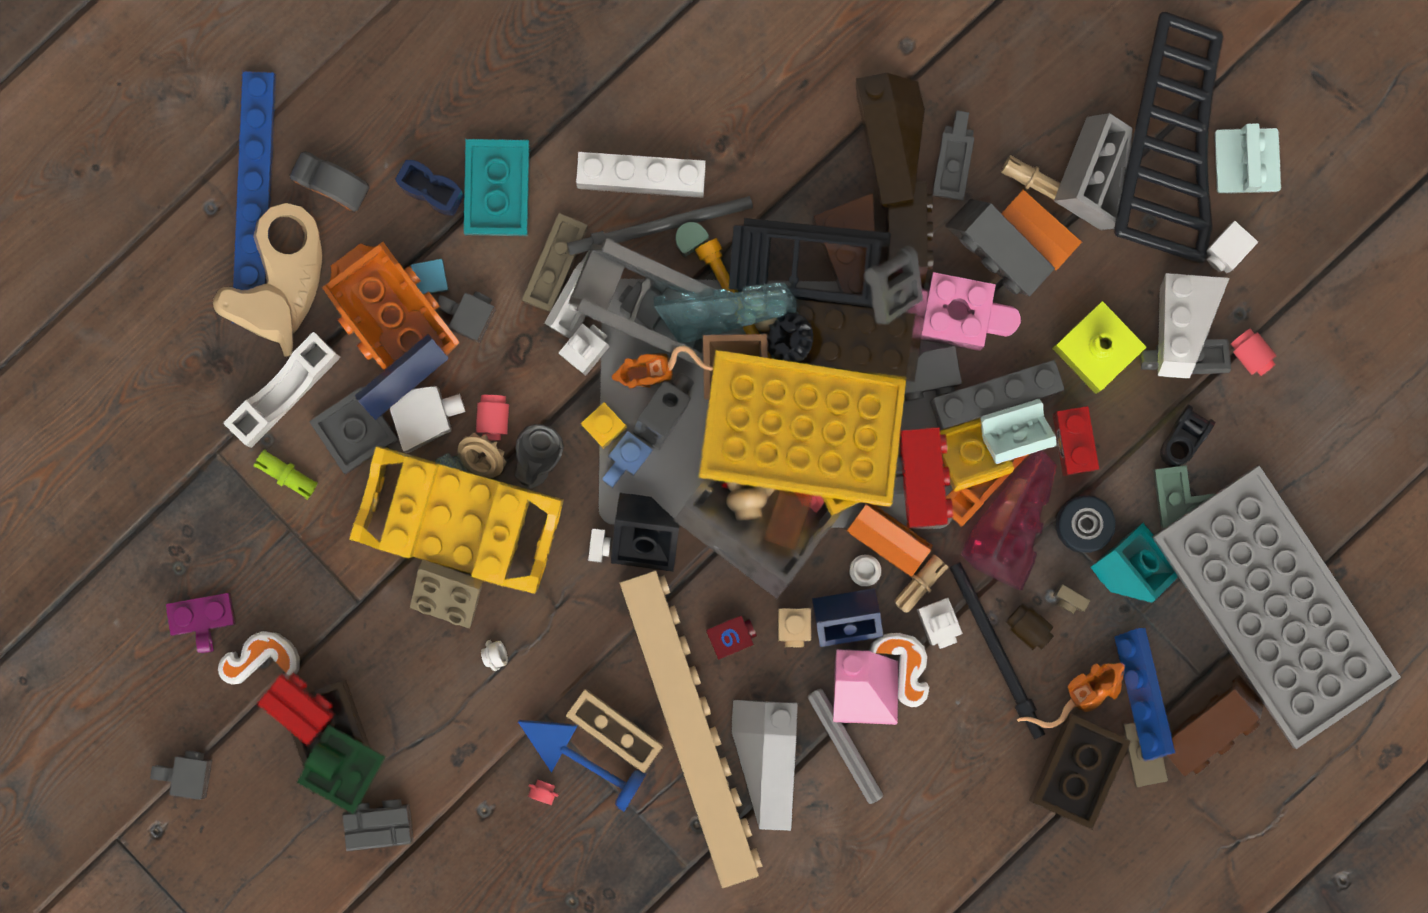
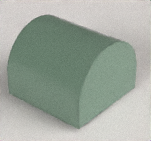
M687 222L681 225L676 232V247L682 257H686L694 252L697 247L708 242L709 235L700 224Z

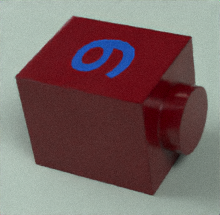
M742 616L706 630L718 660L754 645L752 638L757 637L750 619L744 621Z

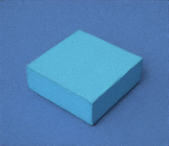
M442 259L411 264V269L421 280L416 286L423 295L428 291L430 294L449 291Z

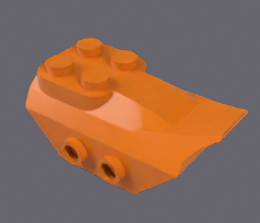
M381 242L376 247L360 243L331 265L330 281L322 288L342 315L338 322L349 335L354 332L361 340L357 347L368 361L374 358L381 368L385 370L427 334L431 336L446 355L459 344L457 338L435 311L440 305L429 291L423 295L416 286L421 280L410 266L406 269L401 266L384 242Z

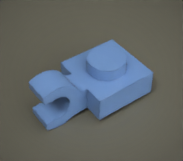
M627 431L608 457L615 463L602 478V481L613 488L625 471L634 476L653 449Z

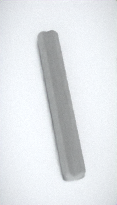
M821 688L811 692L808 695L811 705L869 804L877 802L883 797V793L842 722H833V707Z

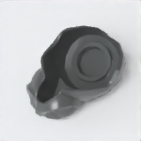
M533 424L525 427L517 437L516 457L518 463L514 474L515 478L527 488H533L544 483L549 471L557 465L564 449L563 440L554 428L542 424Z

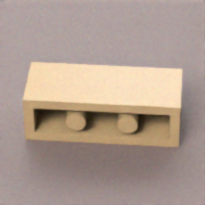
M587 689L583 691L566 715L643 773L663 747V744Z

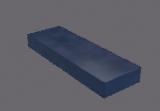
M427 334L354 396L376 420L449 358L431 336Z

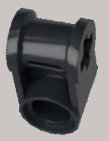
M1188 404L1178 417L1173 430L1161 447L1160 454L1162 460L1172 467L1180 466L1190 461L1216 422L1212 419L1208 421L1193 411V407ZM1173 443L1180 444L1183 447L1184 456L1182 459H1176L1172 456L1170 448Z

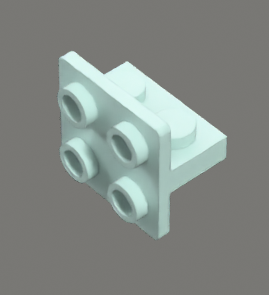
M1259 123L1246 124L1241 129L1217 130L1215 132L1216 185L1218 193L1278 192L1281 189L1279 131L1277 128L1259 129Z

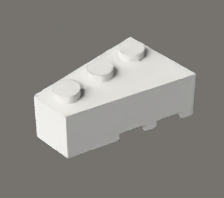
M1165 274L1160 287L1158 376L1190 378L1229 278Z

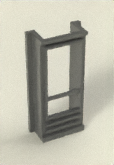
M604 239L602 245L592 244L568 302L576 306L575 311L672 354L676 347L686 345L634 322L646 290L651 286L650 281L653 280L709 306L692 349L703 362V335H714L723 310L734 312L739 300L611 240ZM624 268L646 277L641 282V290L629 319L607 310ZM681 351L677 355V357L700 366L687 352Z

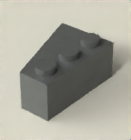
M970 199L945 226L959 238L960 242L967 249L982 259V264L989 271L1001 276L1004 279L1003 285L1014 295L1020 293L1031 296L1055 269L991 203Z

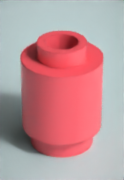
M1251 328L1231 343V346L1235 349L1233 353L1251 375L1258 372L1260 376H1263L1276 365L1273 359L1277 355L1258 332L1255 334Z
M481 395V402L477 403L476 433L482 434V436L486 434L489 441H501V435H508L509 404H506V396Z

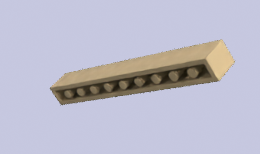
M653 571L621 582L620 586L721 886L725 888L758 877L757 868L763 866L757 848L750 850L747 838L751 837L752 833L746 818L740 820L736 807L742 806L736 787L729 788L726 777L732 774L726 757L719 758L716 746L722 744L716 727L709 728L706 716L710 715L711 712L706 697L699 698L695 686L701 684L696 667L688 666L685 655L691 654L685 635L678 636L675 625L680 624V619L675 605L669 607L665 595L669 594L670 590L665 575L658 577L657 571Z

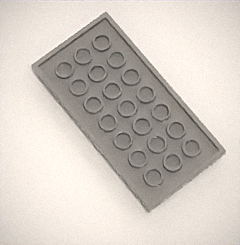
M1255 466L1152 536L1294 749L1299 748L1401 678L1260 466Z

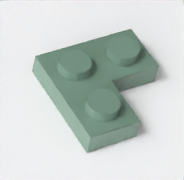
M1187 465L1153 469L1161 530L1215 494L1191 496Z

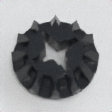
M788 312L785 315L777 316L775 323L769 325L771 330L769 336H767V341L769 342V349L767 351L777 360L797 363L806 357L812 347V327L804 316L797 313ZM786 331L793 333V336L790 338L791 344L782 343L786 338Z

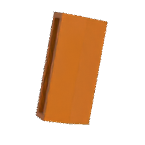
M1024 190L1001 213L1044 256L1056 271L1082 243Z
M870 503L864 504L846 529V532L910 577L917 571L933 546L880 507Z

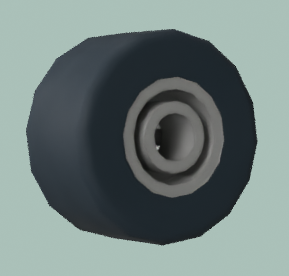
M1083 495L1070 499L1061 507L1056 516L1055 528L1059 539L1066 547L1075 552L1090 553L1102 549L1110 542L1115 532L1116 520L1112 509L1105 501L1096 496Z

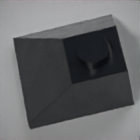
M619 493L611 564L674 572L679 524L652 497Z

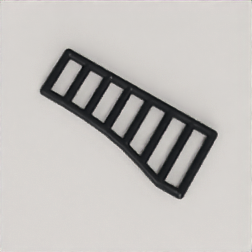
M1164 11L1158 16L1114 234L1119 238L1202 263L1206 260V250L1208 249L1212 232L1208 176V138L1213 91L1224 35L1219 30ZM1169 26L1209 40L1207 57L1204 58L1166 44ZM1163 57L1203 70L1201 88L1160 75ZM1159 87L1199 101L1197 119L1153 105L1156 88ZM1150 117L1195 132L1196 151L1148 136L1147 131ZM1144 148L1196 165V184L1141 166ZM1139 178L1196 197L1198 199L1199 217L1134 196L1137 179ZM1131 209L1198 230L1195 248L1128 227Z

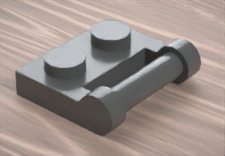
M906 245L897 251L896 256L880 266L875 265L865 272L866 282L872 289V305L875 311L876 323L888 324L923 300L918 255L912 246ZM903 266V273L887 283V276Z

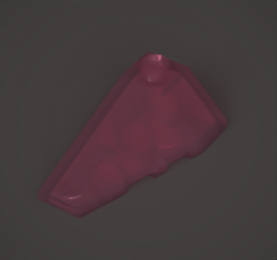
M1042 450L1031 455L976 523L961 553L976 570L1017 590H1023L1035 564L1037 552L1032 550L1036 533L1042 534L1044 523L1040 522V515L1043 505L1049 502L1057 465Z

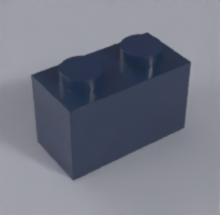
M875 588L812 598L820 647L883 637L881 615Z

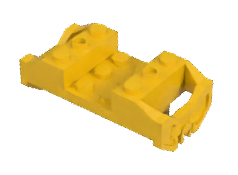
M377 446L371 462L370 474L362 503L349 540L402 557L423 559L472 574L471 577L535 594L538 591L547 564V554L551 550L552 540L555 536L553 534L558 526L564 500L398 452L390 448ZM403 463L380 541L367 529L373 513L377 509L380 493L385 481L384 474L387 464ZM531 501L548 514L546 523L543 525L540 538L537 541V549L534 556L535 562L530 576L509 579V571L518 547L517 544L522 526L525 523L524 520L529 502Z

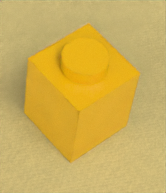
M605 402L581 423L583 428L603 449L627 428Z

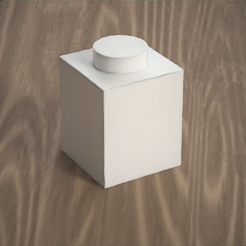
M1234 221L1206 250L1209 257L1207 261L1217 271L1222 272L1224 270L1226 273H1229L1254 248L1258 241Z

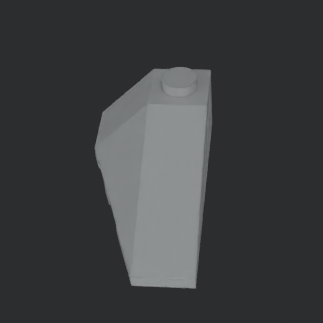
M733 700L732 735L759 829L791 831L798 706L796 702Z

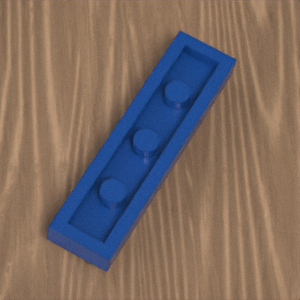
M1137 628L1115 636L1120 663H1123L1125 666L1124 680L1143 760H1154L1175 753L1146 628Z

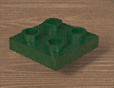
M328 725L322 738L309 755L297 783L354 814L386 756L339 729Z

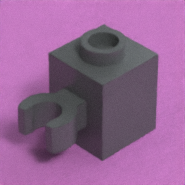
M640 281L634 287L628 285L618 300L622 303L620 312L628 318L641 290ZM655 281L653 282L652 286L646 290L634 319L635 323L652 331L669 309L670 302L661 297L668 287Z
M477 291L474 292L473 296L465 292L460 304L442 295L437 300V303L440 305L438 309L453 316L449 328L479 344L496 311L495 307L490 305L492 299Z
M186 750L184 756L175 757L173 768L161 765L152 766L150 779L171 781L169 795L202 800L207 798L212 760L204 759V753Z

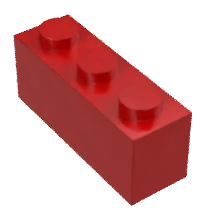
M940 427L900 431L899 442L907 528L947 525L948 518H953L952 499H946L945 486L950 485L949 467H943L942 454L947 453L946 435H940Z

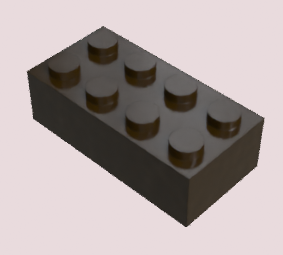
M792 299L790 312L804 316L809 321L813 331L812 347L806 357L797 363L915 382L924 324L922 317L916 313L904 312L890 323L881 324L876 323L874 308ZM787 332V344H791L790 338L793 336V333Z

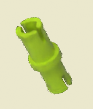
M265 449L253 465L255 468L278 480L277 484L281 487L286 485L307 500L318 485V482L313 481L294 469V464H286Z

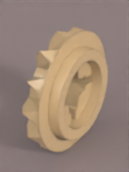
M476 433L471 434L469 437L465 436L458 445L460 461L473 474L494 478L502 472L507 463L503 458L505 451L496 447L497 441L490 442L486 434L482 437H479ZM484 452L487 455L481 457L480 459L478 458L479 453Z

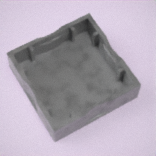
M704 479L674 521L775 598H778L812 554L815 547L843 512L841 511L831 516L827 506L824 505L815 513L811 508L804 506L794 492L776 489L767 498L765 506L761 508V518L737 521L736 513L726 503V497L731 490L721 486L724 481ZM745 485L743 489L754 488L755 486Z

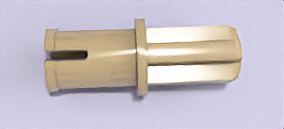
M1012 155L1007 158L1001 170L1002 174L1025 185L1024 188L1027 190L1031 187L1051 199H1055L1061 183L1039 172L1040 168L1038 166L1034 168Z
M933 554L922 569L911 577L910 583L896 597L894 601L896 606L906 613L909 612L926 592L930 593L932 591L930 589L931 586L949 567Z

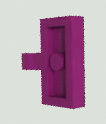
M230 593L166 604L170 635L175 636L196 632L198 653L214 651L210 629L235 625Z

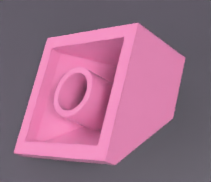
M837 650L834 664L833 722L897 725L898 661L870 651Z

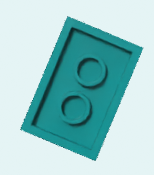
M466 139L464 235L528 236L529 140Z

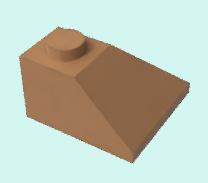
M767 334L703 335V363L712 367L713 370L716 350L768 358ZM703 368L704 400H709L712 370Z

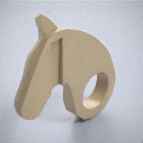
M284 203L270 207L257 220L253 236L263 263L267 283L248 290L223 287L218 290L213 298V307L215 312L258 336L280 343L284 357H290L293 351V334L308 314L317 292L322 266V249L315 219L303 207ZM290 217L302 226L304 243L298 252L283 254L271 246L268 239V229L271 222L276 218Z

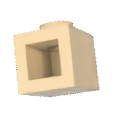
M778 609V641H785V647H804V641H811V609Z

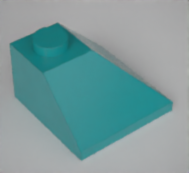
M1144 523L1140 524L1114 545L1090 568L1110 592L1152 603L1178 578V575L1152 538L1154 535Z

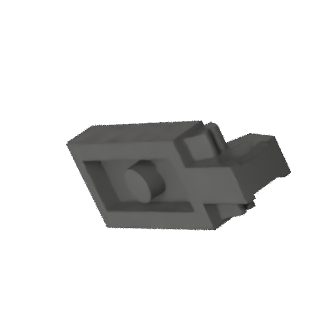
M956 111L953 127L945 126L933 185V196L959 201L964 200L975 138L973 137L974 131L966 129L969 117L968 112Z
M1228 339L1205 340L1192 374L1230 373L1231 360ZM1158 345L1156 350L1142 351L1140 356L1141 370L1158 369Z

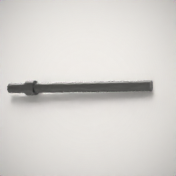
M750 196L608 233H604V231L591 233V237L567 243L569 254L573 255L589 251L592 244L602 245L604 239L620 243L678 228L687 222L697 223L752 209V200Z

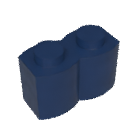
M406 160L395 178L400 188L407 195L418 200H426L434 210L444 215L454 216L464 199L463 192L454 181L444 176L433 175L428 167L418 161Z

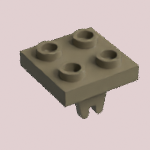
M422 559L418 568L410 608L423 614L449 621L454 625L470 629L474 620L483 580L471 577L472 574L470 573L464 574Z

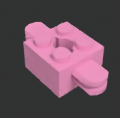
M935 272L930 277L928 290L922 289L923 300L906 311L907 313H916L924 319L922 340L981 351L984 347L987 333L1007 337L1012 335L1021 323V316L1016 308L993 303L996 284Z

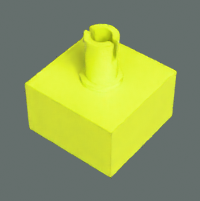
M1102 301L1052 349L1097 394L1147 347Z

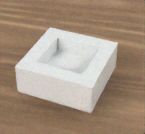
M592 529L588 561L602 563L603 556L609 557L611 538L605 537V530Z

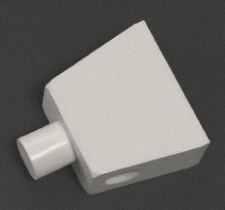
M437 386L412 389L390 408L402 450L405 453L412 452L452 431L448 417L466 412L460 394L442 399L441 392Z

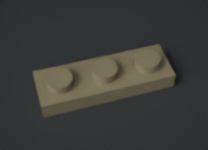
M558 213L522 298L523 302L549 313L551 312L577 255L569 254L567 243L583 239L588 229L587 224Z

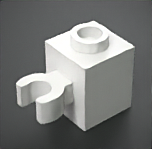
M582 323L559 351V354L586 376L610 346L604 341L607 338L604 332L594 324L588 328Z
M949 598L916 609L930 645L938 643L939 649L957 643L956 636L961 635L962 631Z

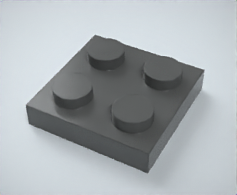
M363 386L309 421L345 475L372 458L377 446L387 448L399 440L383 415L375 420L355 398L354 395L363 389Z

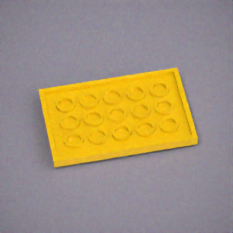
M716 350L698 477L890 507L893 500L906 380Z

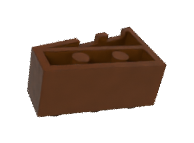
M873 193L813 216V225L875 231ZM821 242L839 291L863 294L867 247Z
M1240 675L1232 680L1233 686L1220 696L1216 694L1209 700L1210 703L1197 714H1192L1171 732L1175 753L1167 756L1184 776H1187L1192 771L1198 774L1210 764L1208 759L1217 752L1223 755L1234 746L1235 742L1233 740L1241 733L1247 736L1259 727L1260 723L1258 720L1261 718L1264 704Z

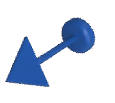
M528 720L518 721L551 772L563 753L621 788L622 791L616 799V806L623 812L626 810L647 773L635 770L628 781L625 782L566 747L578 726L577 724Z

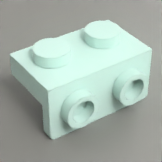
M1040 399L981 417L982 438L996 464L1056 446V436L1044 417L1043 403Z

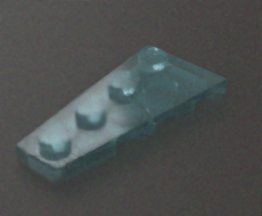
M785 283L743 287L742 292L737 293L720 289L713 290V295L695 297L694 292L681 294V299L666 300L665 295L655 296L654 308L677 341L683 344L701 339L703 335L720 334L781 317L788 312H797V301Z

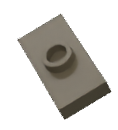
M1135 722L1122 724L1125 738L1131 741L1128 754L1135 787L1167 782L1168 778L1163 757L1144 761Z

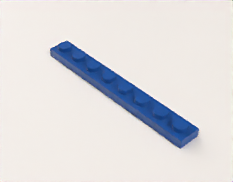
M242 72L233 288L239 290H248L267 283L263 263L253 236L257 220L270 208L275 73Z

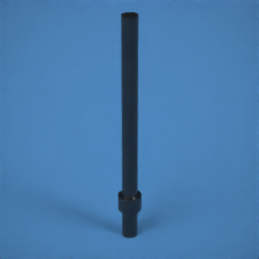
M961 562L949 567L1017 704L1014 707L1019 717L1038 719L1034 712L1037 710L1032 698H1027ZM1025 721L1034 740L1045 735L1041 726Z

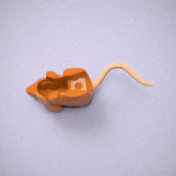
M679 346L673 350L671 357L665 353L641 355L636 359L626 358L619 369L612 374V380L620 382L629 388L637 386L651 388V385L660 384L663 381L668 382L673 376L677 355L681 351L687 352L702 368L712 370V367L705 365L691 348Z
M1096 663L1092 666L1089 674H1080L1075 677L1067 686L1071 699L1064 706L1058 720L1048 723L1032 717H1021L1017 721H1029L1044 728H1054L1063 723L1075 707L1084 712H1089L1100 706L1107 696L1116 699L1122 689L1124 664H1103L1100 667Z

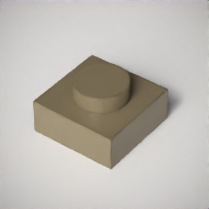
M1059 585L1053 594L1055 598L1059 599L1057 605L1072 614L1076 610L1084 612L1091 601L1065 585Z

